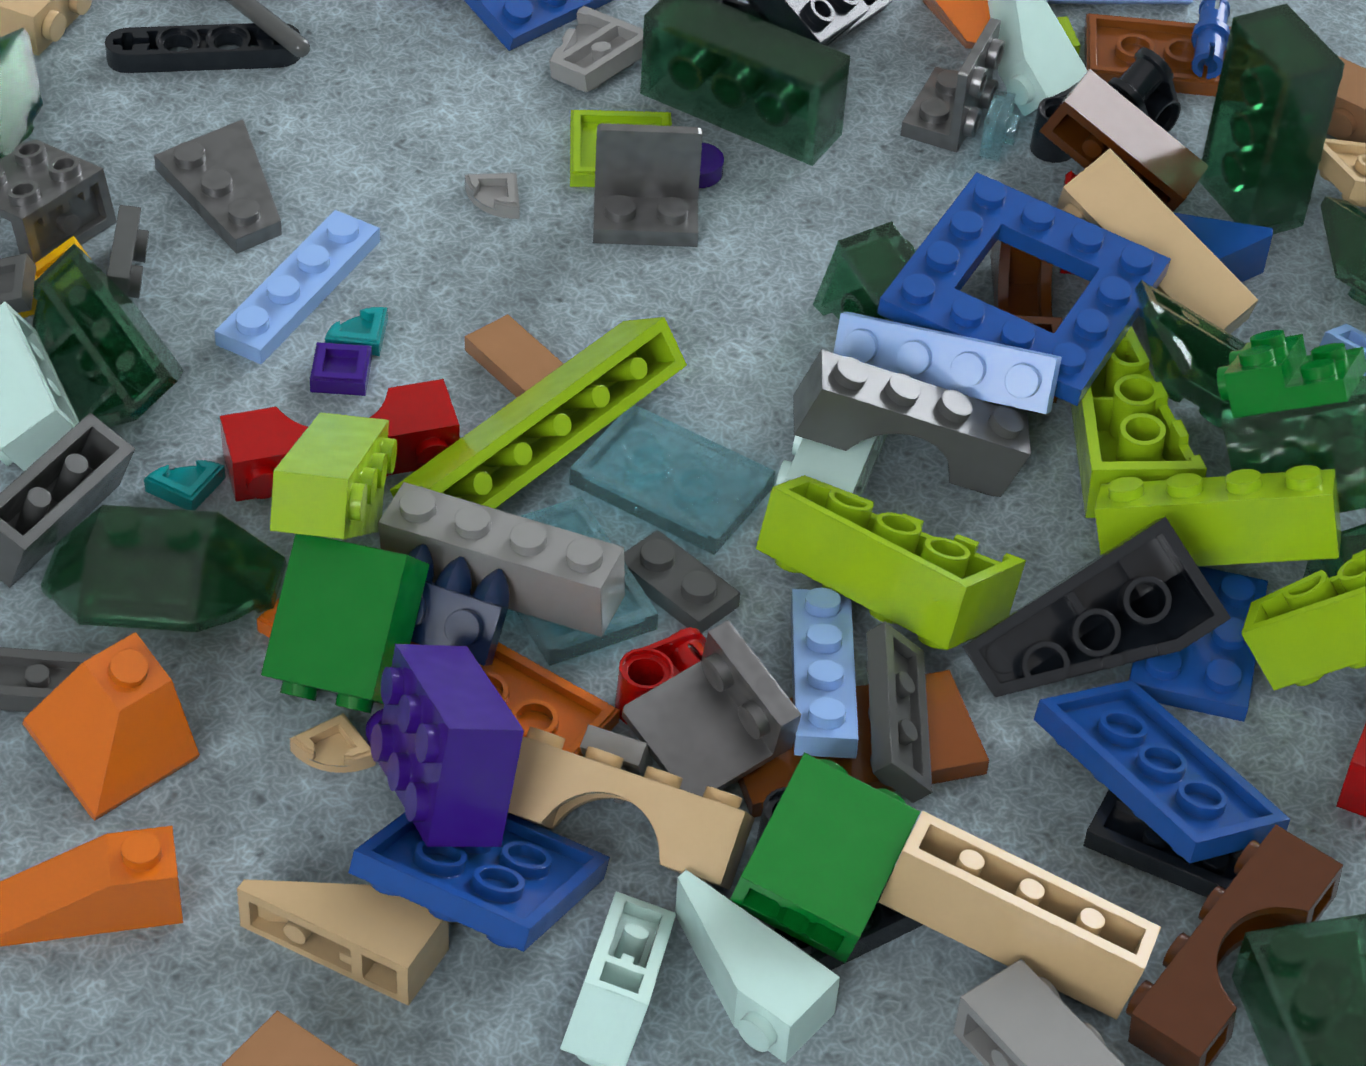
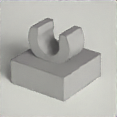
M588 725L580 745L583 757H585L587 748L590 746L624 758L621 769L643 777L646 767H652L653 760L649 754L647 743ZM614 799V802L619 804L625 802L623 800Z

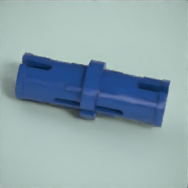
M1202 0L1199 5V22L1194 26L1191 39L1192 45L1195 48L1192 70L1198 77H1202L1204 65L1208 66L1206 79L1216 78L1223 71L1224 51L1229 47L1231 31L1227 25L1230 15V5L1227 0H1220L1219 9H1215L1216 0Z

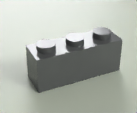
M89 413L0 493V581L9 588L120 485L135 448L93 414Z

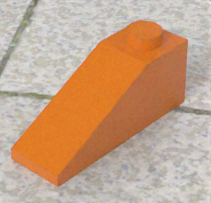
M173 826L107 833L0 881V947L183 923Z

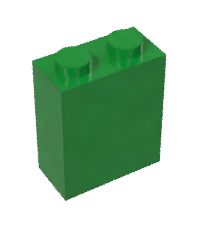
M295 534L261 675L282 681L280 689L282 694L316 701L318 690L337 694L336 706L371 714L374 702L384 704L381 697V677L385 667H391L395 644H411L430 564L402 553L320 536Z
M804 752L730 900L755 918L846 963L863 933L921 811L907 805L898 794L890 790L876 789L848 775L847 771L839 764L827 759H817Z

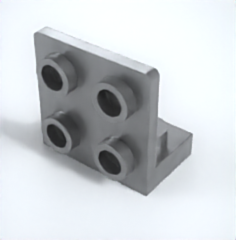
M990 18L959 71L940 67L934 68L902 121L900 136L956 153L966 136L975 137L982 118V108L991 109L998 91L999 83L997 80H993L992 76L993 70H996L1000 64L1005 46V41L998 39L1001 20Z
M604 123L597 126L593 243L698 247V195L702 151V129L700 127Z
M39 140L23 142L16 146L12 153L0 159V217L11 221L19 253H27L34 263L73 235L80 244H83L117 222L103 168Z
M729 620L708 631L702 661L629 702L623 707L622 711L623 719L638 739L648 744L649 754L661 770L683 778L680 786L681 790L702 797L706 786L723 790L791 749L802 715Z

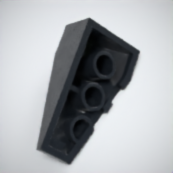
M1163 517L1156 519L962 646L993 696L999 697L1181 651L1231 619V617L1167 518Z

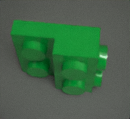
M1270 330L1255 334L1250 337V342H1247L1242 350L1230 352L1229 366L1218 367L1217 385L1220 397L1223 401L1229 400L1233 418L1348 402L1366 372V359L1363 347L1346 350L1344 343H1331L1316 347L1310 351L1311 355H1307L1303 334L1285 337L1283 330Z

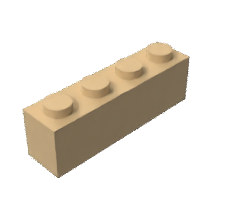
M1110 148L1063 187L1057 204L1058 209L1171 259L1167 274L1145 305V308L1150 311L1156 310L1170 324L1171 334L1184 348H1193L1200 356L1204 357L1249 319L1258 299Z
M923 810L879 900V903L1008 967L1022 959L1038 977H1044L1049 980L1057 991L1116 1020L1147 966L1161 926Z

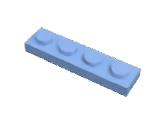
M334 210L214 331L215 344L258 364H262L379 244L380 228Z
M852 312L840 313L833 352L891 372L905 374L913 379L938 387L956 390L982 401L1042 414H1048L1052 410L1062 359L1061 356Z
M814 588L811 590L792 589L793 704L802 714L794 739V755L803 756L805 752L816 757L856 759L859 737L851 599L829 588Z

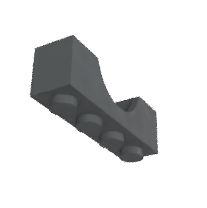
M821 349L793 395L794 435L847 451L861 441L879 435L904 434L915 436L930 442L944 454L948 461L949 483L989 496L1001 497L1031 455L1028 417L1026 414L1017 412L1009 407L998 406L964 395L956 390L938 387L913 379L905 374L891 372L860 362L855 358L844 357Z

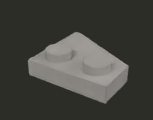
M583 6L577 11L578 24L576 28L567 29L562 37L563 44L556 48L549 60L551 78L584 92L596 89L612 76L625 68L631 67L636 61L654 50L653 32Z

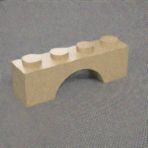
M529 727L527 736L522 738L508 813L554 829L569 813L588 802L601 799H618L633 803L645 814L655 831L659 847L660 865L681 874L688 870L704 882L730 890L755 819L746 811L739 809L743 798L706 786L702 797L681 790L680 786L683 778L647 766L642 777L622 770L621 766L624 758L588 746L585 757L562 750L565 738L538 728Z

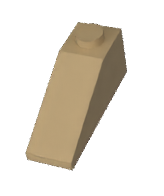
M244 879L237 888L241 927L408 1006L449 950L448 921L434 917L427 908L403 897L380 893L368 884Z

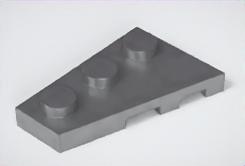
M243 119L154 155L155 169L236 254L282 235L280 216Z

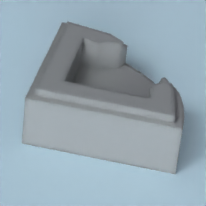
M516 173L465 175V191L474 205L494 216L520 219Z

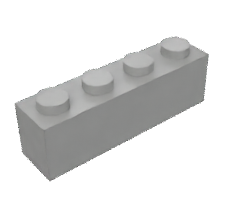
M403 482L378 522L380 547L382 550L407 555L419 545H427L434 566L433 582H436L439 574L447 564L462 556L465 558L471 572V594L473 595L480 582L488 574L499 568L503 570L509 585L510 600L508 609L602 637L625 596L624 547L406 482Z
M1022 959L960 996L953 1033L984 1066H1125L1106 1047L1097 1029L1087 1022H1082L1061 1000L1054 985L1046 978L1038 977Z

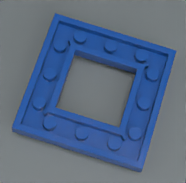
M976 172L880 297L877 314L894 322L1061 356L1062 359L1054 396L1078 406L1167 274L1171 259ZM997 240L1090 281L1055 333L1049 332L960 291Z

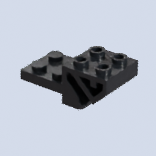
M893 0L746 1L798 63L807 66L827 52L837 41L884 10Z

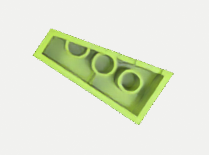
M1132 326L1078 406L1071 404L1086 518H1096L1094 509L1100 485L1109 484L1117 478L1137 477L1142 481L1167 480L1171 476L1181 473H1194L1203 478L1206 477L1207 467L1200 454L1194 455L1188 444L1189 433L1182 420H1176L1168 406L1169 396L1162 382H1156L1149 370L1150 360Z
M320 412L273 471L270 531L347 539L379 532L378 522L382 517L386 474H393L397 455V440L388 438L389 420Z
M806 475L772 487L756 550L775 559L776 565L783 570L806 575L821 583L822 588L832 589L868 608L869 613L874 618L882 622L898 624L917 634L920 642L935 649L949 650L979 636L1009 616L1026 560L1006 553L1003 556L1002 562L976 553L979 546L978 541L959 534L951 540L921 532L923 520L905 513L901 515L886 512L877 515L872 513L873 501Z
M1366 549L1352 555V558L1340 567L1335 576L1329 578L1325 571L1320 570L1251 602L1241 634L1274 691L1293 684L1306 686L1316 682L1324 674L1346 667L1358 669L1366 666Z

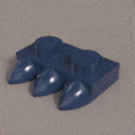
M421 544L414 548L407 555L430 565L411 642L420 645L467 646L480 665H492L510 600L509 585L503 570L498 568L488 574L480 582L472 595L471 572L464 557L459 556L447 564L439 574L436 582H433L434 566L427 545Z

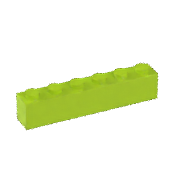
M665 317L622 321L392 487L390 492L393 498L403 482L490 508H497L687 366Z

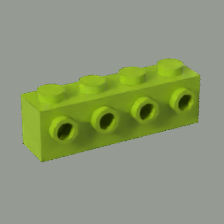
M1301 465L1290 468L1286 472L1261 474L1253 469H1241L1233 471L1226 476L1203 478L1194 473H1181L1173 475L1167 480L1142 481L1137 477H1121L1111 481L1109 484L1100 485L1094 509L1100 555L1156 519L1163 517L1167 518L1197 566L1337 559L1340 555L1341 522L1335 469L1320 470L1316 466Z

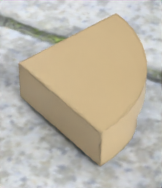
M344 713L290 738V751L302 762L319 770L347 773L361 771L376 765L371 755V747Z

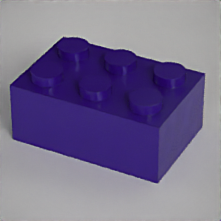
M395 644L391 667H385L381 677V697L384 703L381 724H375L371 734V755L373 760L381 766L388 779L390 790L396 792L405 808L408 821L413 822L427 847H501L524 729L467 646Z

